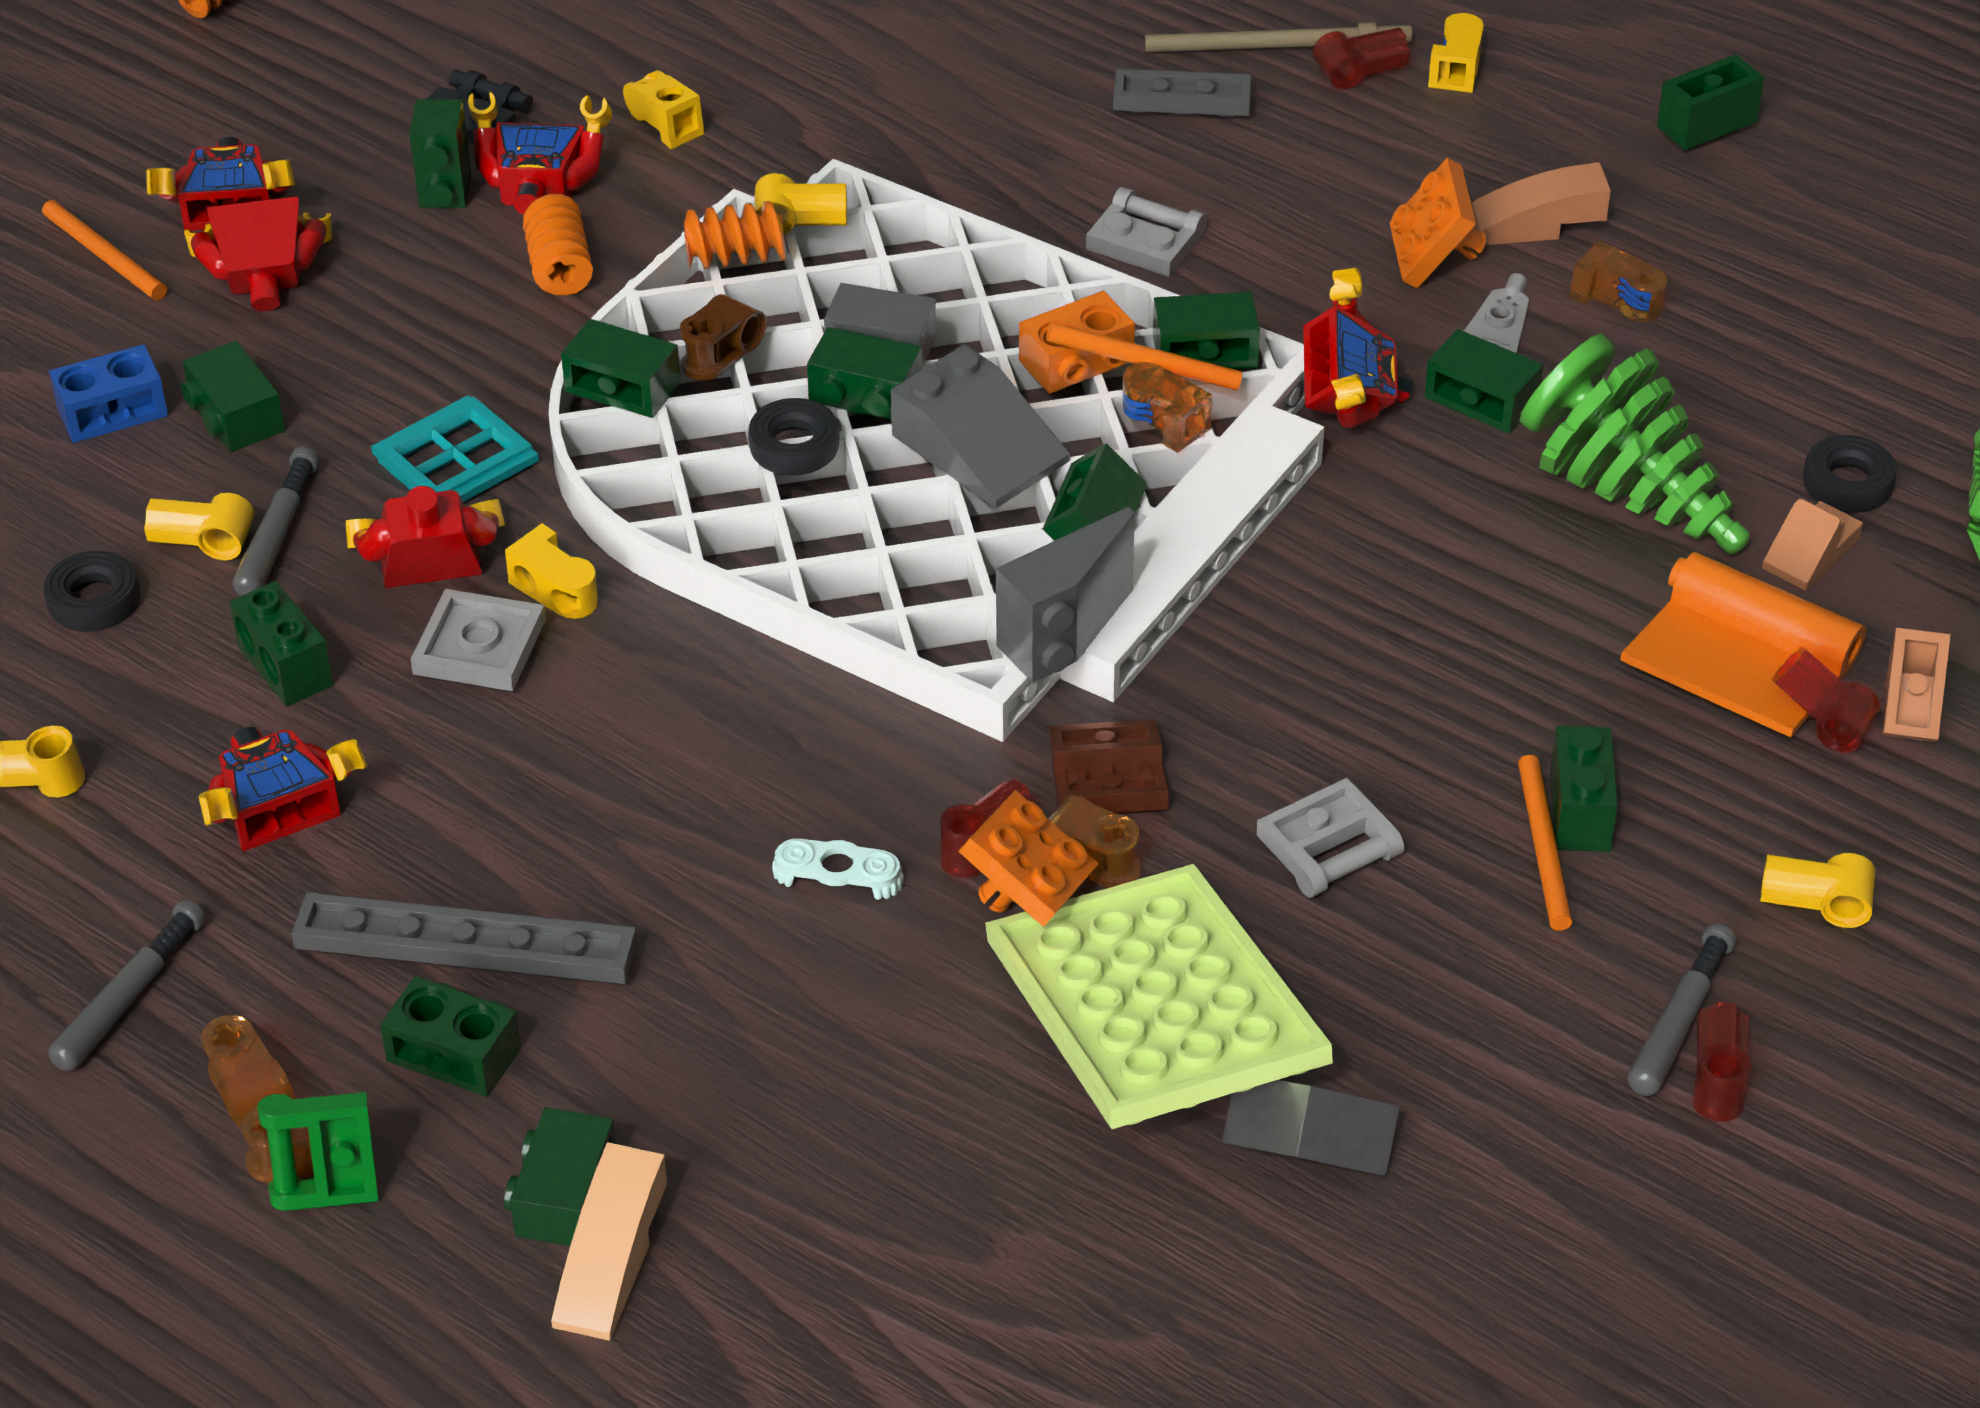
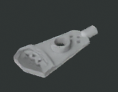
M1519 273L1511 274L1505 288L1492 290L1466 329L1462 331L1517 353L1529 304V298L1523 294L1527 285L1526 277ZM1494 316H1503L1506 318H1496Z

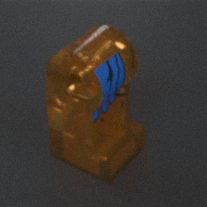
M1598 241L1575 264L1569 298L1585 305L1594 298L1621 310L1622 314L1630 320L1649 322L1658 318L1662 312L1667 277L1661 270L1649 265L1648 262L1602 241Z
M1136 363L1129 366L1123 373L1124 413L1134 420L1147 421L1151 426L1162 431V444L1178 453L1211 429V393L1154 363Z

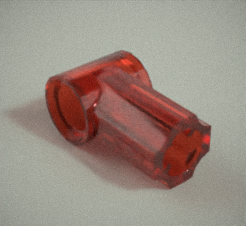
M1400 27L1348 38L1343 32L1332 31L1322 36L1313 49V58L1332 85L1340 90H1348L1355 87L1366 75L1401 68L1409 64L1410 55L1406 35Z
M1803 646L1790 655L1772 678L1776 685L1817 720L1815 731L1819 740L1831 750L1840 753H1850L1857 750L1880 712L1879 699L1871 689L1856 682L1843 683Z
M1012 778L1007 783H1000L973 804L953 805L943 812L940 820V864L948 874L955 877L968 878L982 873L958 851L1015 790L1025 799L1038 806L1026 785Z
M1716 1001L1713 1006L1700 1010L1698 1014L1696 1077L1692 1103L1695 1110L1707 1119L1730 1121L1737 1118L1743 1112L1752 1069V1062L1749 1056V1015L1742 1013L1738 1009L1737 1004Z

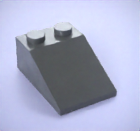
M965 344L891 389L892 436L996 509L1070 461V453L997 365Z
M1129 506L996 568V646L1032 683L1050 674L1060 672L1067 666L1077 662L1132 592L1135 512Z

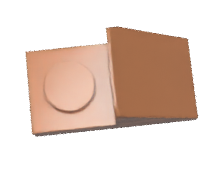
M1799 498L1793 504L1763 560L1762 569L1806 591L1861 538L1864 523L1822 501L1814 505Z
M1904 628L1895 629L1884 683V689L1887 690L1882 736L1934 743L1938 741L1951 634Z

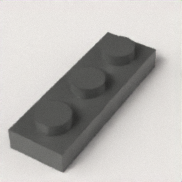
M1116 69L1113 110L1129 111L1132 113L1165 112L1177 115L1212 114L1222 117L1249 116L1251 74Z

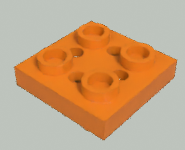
M1446 158L1435 171L1427 174L1417 192L1406 204H1402L1396 209L1389 222L1402 281L1417 289L1452 250L1464 255L1467 259L1473 260L1477 257V254L1470 249L1472 248L1476 252L1481 253L1486 243L1485 233L1473 228L1476 225V220L1462 165L1449 158Z
M1016 790L958 851L989 878L986 882L982 883L978 890L979 897L984 904L997 890L1001 893L989 909L1003 913L1010 908L1014 901L1043 927L1099 864L1086 852L1078 841L1068 837L1044 815L1043 811L1035 803L1025 799Z

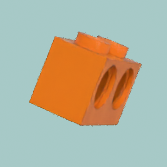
M1104 290L1019 322V361L1049 394L1128 364V362L1046 341L1048 327L1051 322L1134 343L1135 322Z

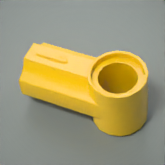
M778 173L767 174L756 183L754 209L757 215L760 216L763 202L771 201L777 214H781L784 235L790 232L794 226H847L846 183L795 184L788 176Z
M220 493L214 496L210 503L151 498L146 508L144 530L147 541L199 546L206 555L213 559L222 561L232 560L242 550L254 520L255 511L247 499L233 493Z
M51 725L34 731L27 740L0 741V787L37 786L42 794L48 797L59 798L76 792L83 785L85 770L72 734L68 729L62 726Z
M1855 853L1835 855L1827 863L1767 854L1760 901L1820 910L1825 920L1835 926L1842 928L1859 927L1867 923L1872 916L1876 877L1875 866L1866 857Z

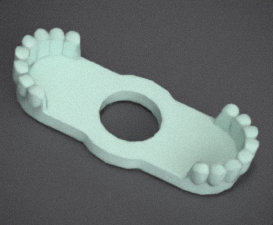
M790 839L778 846L772 863L774 879H778L780 884L784 883L787 887L793 884L794 877L815 879L829 886L850 884L871 887L874 898L879 900L882 896L885 899L890 898L891 895L896 896L898 891L902 890V884H904L902 868L894 854L880 849L858 847L854 843L844 840L823 842L808 839ZM833 854L847 855L853 861L852 866L843 872L828 871L821 863L826 857Z

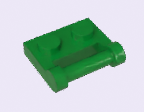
M367 1092L292 1099L285 1094H272L258 1102L259 1123L267 1131L273 1180L268 1186L271 1206L278 1210L289 1211L378 1201V1183ZM308 1127L314 1179L303 1180L297 1176L291 1133L293 1128Z

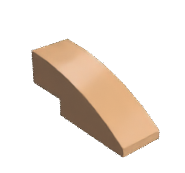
M609 1142L606 1143L571 1242L551 1320L552 1328L611 1341L650 1246L648 1230L667 1186L664 1154Z

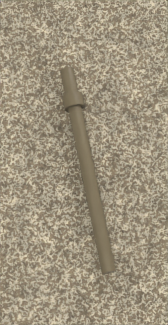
M1357 22V27L1153 34L1145 35V53L1357 45L1358 49H1376L1377 44L1411 43L1412 28L1411 25L1376 26V22Z

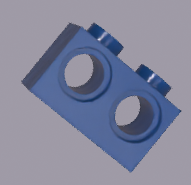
M145 344L49 370L57 409L72 443L168 416L161 378Z

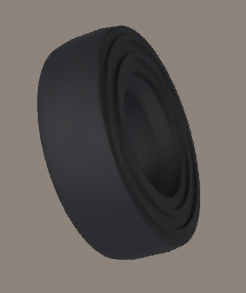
M787 398L771 402L759 409L750 421L748 429L750 452L754 460L761 467L773 473L804 475L815 472L828 465L837 454L840 442L837 419L829 408L813 400ZM793 429L804 430L813 434L811 439L796 444L783 443L775 439L777 434Z
M1852 435L1832 436L1817 442L1810 449L1804 464L1803 480L1806 490L1816 501H1822L1843 512H1865L1883 505L1889 499L1895 485L1896 464L1892 455L1883 446L1872 440ZM1840 466L1854 467L1868 474L1869 478L1861 481H1849L1835 476L1830 470Z
M87 551L67 557L50 570L44 582V597L50 615L61 626L75 631H98L117 625L132 614L139 602L140 587L133 566L124 557L108 551ZM106 583L112 586L109 592L97 598L78 599L72 596L76 589L86 584Z

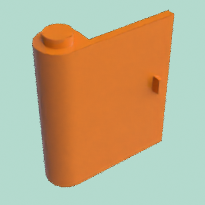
M1693 552L1687 559L1680 557L1676 561L1668 580L1669 586L1673 587L1671 600L1622 651L1620 661L1788 737H1792L1850 670L1861 651L1867 628L1865 625L1700 553Z

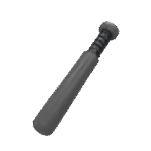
M300 446L291 452L289 457L291 467L282 488L275 492L269 508L233 578V589L239 596L265 586L286 533L300 504V493L308 476L316 472L320 464V457L312 448Z
M190 900L179 901L172 910V921L168 922L166 927L151 941L149 946L139 949L123 969L52 1043L48 1050V1055L51 1062L57 1068L67 1072L76 1070L139 994L160 972L168 955L171 954L189 932H196L202 928L206 922V915L196 903Z
M1712 923L1705 928L1702 935L1703 947L1691 970L1685 972L1671 999L1627 1075L1628 1085L1635 1093L1642 1096H1652L1660 1091L1691 1025L1711 988L1710 980L1724 955H1728L1735 948L1737 937L1729 926L1721 923Z

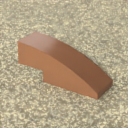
M1600 162L1568 166L1539 173L1510 183L1472 202L1476 225L1473 228L1485 233V245L1559 239L1561 224L1607 221L1611 190Z

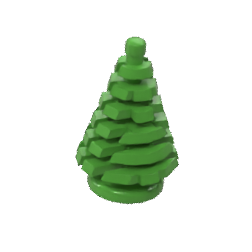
M1602 333L1589 338L1562 360L1543 380L1521 412L1519 421L1526 428L1536 433L1551 428L1570 413L1565 422L1558 426L1546 443L1547 447L1541 454L1539 469L1554 475H1559L1569 469L1566 481L1581 488L1591 486L1597 480L1599 483L1594 493L1610 502L1619 499L1623 494L1626 495L1631 491L1628 496L1631 500L1625 508L1637 514L1647 512L1649 508L1652 509L1668 496L1656 512L1655 520L1667 526H1674L1676 522H1680L1688 515L1692 519L1685 527L1684 534L1701 540L1703 536H1707L1710 533L1717 540L1716 543L1727 554L1733 555L1740 552L1749 542L1750 533L1738 521L1734 522L1728 516L1734 503L1727 490H1722L1719 495L1717 493L1712 499L1707 495L1720 477L1713 464L1705 462L1702 468L1699 466L1692 474L1687 476L1700 459V453L1705 446L1697 433L1688 435L1685 440L1684 438L1680 440L1688 427L1689 418L1681 405L1671 407L1668 412L1666 411L1672 402L1674 391L1668 379H1665L1664 376L1655 379L1659 362L1653 351L1650 350L1649 352L1647 348L1637 352L1634 357L1630 356L1619 364L1605 381L1604 378L1602 380L1601 378L1613 362L1616 350L1615 345Z

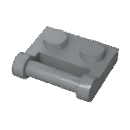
M1119 187L1113 197L1112 204L1087 232L1086 250L1170 277L1204 234L1207 225V214L1196 210H1190L1187 213L1138 197L1135 190ZM1130 214H1133V215H1136V216H1139V217H1142V218H1145V219H1148V220H1151V221H1154V222H1157V223H1160V224H1163V225H1166V226H1169V227H1172V228L1179 229L1180 231L1177 232V231L1171 230V229H1169V228H1167V227H1164V226H1158V225H1155V224H1152V223H1149V222H1146V221H1143V220H1140V219L1131 217Z
M1348 778L1342 779L1257 820L1256 835L1295 876L1300 890L1308 898L1326 891L1328 883L1380 858L1388 861L1404 852V842L1399 831ZM1364 832L1370 838L1319 864L1313 859V857Z

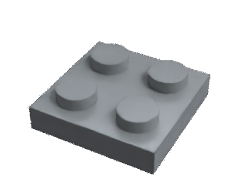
M445 589L410 659L413 675L513 691L546 621L544 605Z

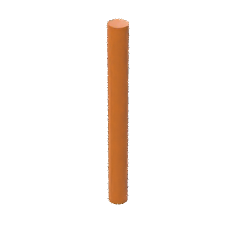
M49 200L43 205L42 213L45 217L155 301L165 297L167 293V286L66 208L55 200Z
M1051 322L1046 335V341L1236 391L1241 384L1242 371Z
M1525 755L1519 759L1518 767L1549 924L1553 930L1563 931L1572 925V918L1540 761L1535 755Z

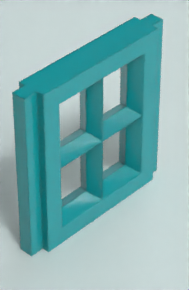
M469 395L371 446L372 454L378 459V463L409 490L417 486H428L435 492L454 490L459 492L463 502L539 461L538 453L532 449V445L477 398L474 396L470 397ZM472 422L482 430L480 433L455 446L444 438ZM493 441L504 448L501 452L476 465L466 457V455ZM433 443L444 450V452L416 467L405 459ZM455 461L466 469L437 486L427 478V476Z

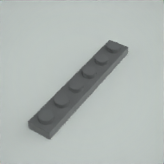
M310 892L305 894L291 933L294 949L626 984L637 945L636 927Z

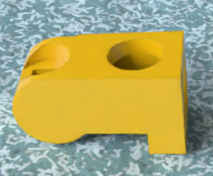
M1457 13L1446 18L1443 45L1433 44L1431 52L1429 88L1473 93L1481 57V42L1484 28L1483 21L1479 17L1468 13Z
M656 70L635 83L630 82L624 85V100L632 116L639 121L645 120L660 131L661 141L670 149L705 134L699 94L670 75Z
M543 523L505 549L508 582L518 590L565 618H583L592 614L597 608L598 595L594 566L588 560L571 557L560 550L557 543V533Z

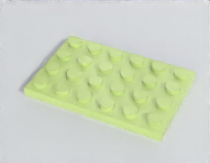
M1194 864L1068 899L1044 927L1026 911L986 922L988 943L1111 1129L1125 1125H1134L1148 1118L1182 1108H1191L1205 1101L1235 1092H1244L1255 1086L1289 1076L1301 1075L1309 1070L1333 1063L1332 1044Z

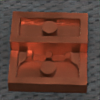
M1156 719L1049 726L1052 765L1060 816L1169 809L1168 787L1162 766V743Z

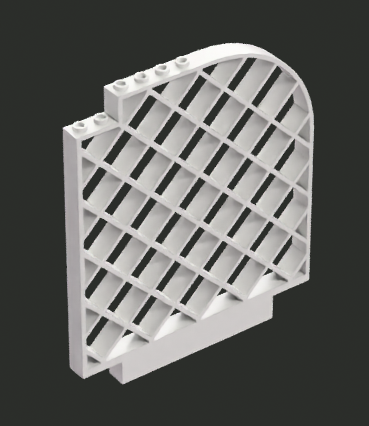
M832 159L818 173L813 174L806 184L846 183L847 226H794L790 232L784 235L786 260L784 262L787 270L721 279L719 272L721 269L763 264L756 250H751L747 265L742 264L737 252H732L728 267H723L718 255L713 254L709 269H704L699 257L695 256L691 270H689L683 232L663 253L658 254L653 262L635 278L629 280L625 287L591 318L649 336L648 333L679 329L684 319L695 314L707 305L714 296L724 294L758 309L766 316L799 312L801 323L767 327L764 338L758 347L745 354L728 367L722 375L717 377H731L733 389L668 398L654 418L614 406L570 412L574 400L584 397L565 392L561 360L552 384L549 402V423L555 475L561 494L573 517L586 534L609 556L632 572L660 587L1001 742H1004L1059 679L1114 703L1322 465L1324 426L1295 415L1305 404L1304 344L1261 327L1258 367L1247 368L1251 371L1242 372L1241 384L1237 391L1170 373H1165L1168 383L1128 390L1124 389V393L1130 399L1135 401L1140 399L1138 402H1147L1154 395L1152 401L1149 402L1151 404V409L1149 410L1154 412L1153 417L1148 416L1152 419L1153 425L1147 421H1137L1129 418L1123 410V390L1108 392L1105 378L1159 371L1132 363L1081 381L1085 392L1083 396L1029 403L1061 443L1101 437L1103 445L1107 443L1146 482L1145 490L1176 485L1156 508L1150 506L1144 491L1136 510L1132 592L1077 662L1067 666L1060 672L1050 674L1032 683L996 646V593L993 592L988 575L996 574V568L1054 541L1042 528L1071 463L1084 455L1070 457L1068 463L997 509L933 464L936 477L868 487L864 472L929 463V461L893 437L892 424L852 429L848 416L863 413L826 406L835 415L839 426L840 442L836 456L828 465L815 472L804 475H781L764 469L752 457L748 441L749 424L754 414L771 402L787 398L809 399L808 378L750 386L747 374L807 366L808 360L824 334V319H819L817 309L830 307L840 283L913 295L962 289L965 299L936 303V338L932 347L980 341L983 353L979 354L997 365L1018 391L1043 388L1019 361V347L1004 349L1001 337L1019 335V322L1104 290L1135 324L1147 328L1135 330L1134 343L1155 349L1153 341L1154 297L1180 295ZM733 189L712 207L720 220H722L726 205H733L738 217L741 218L745 203H752L754 207V197ZM920 241H930L945 247L889 256L886 255L884 246ZM770 248L768 260L765 263L781 261L775 248ZM863 249H865L868 258L804 267L802 258ZM698 270L703 272L704 282L684 284ZM1027 280L1045 287L986 296L983 285ZM683 340L668 341L678 345L680 384L704 381L689 378L682 370V358L686 354L685 342ZM939 359L926 361L923 366V369L938 361ZM1238 417L1220 437L1214 435L1209 421ZM1185 425L1190 439L1129 448L1124 433ZM744 431L748 445L682 455H678L675 441ZM813 435L778 441L788 444L802 443L811 439ZM660 444L662 458L576 470L570 459L573 456ZM846 475L850 490L781 500L777 485ZM760 488L763 503L692 513L689 498ZM673 501L677 516L629 523L612 510ZM1036 507L1041 522L975 533L970 516ZM949 520L954 536L886 546L881 530ZM863 533L867 547L864 550L797 560L792 543ZM775 546L779 563L725 570L703 560V557ZM968 579L973 597L904 607L899 589ZM879 592L884 610L832 618L810 608L808 603ZM987 640L993 660L941 667L919 657L917 650Z

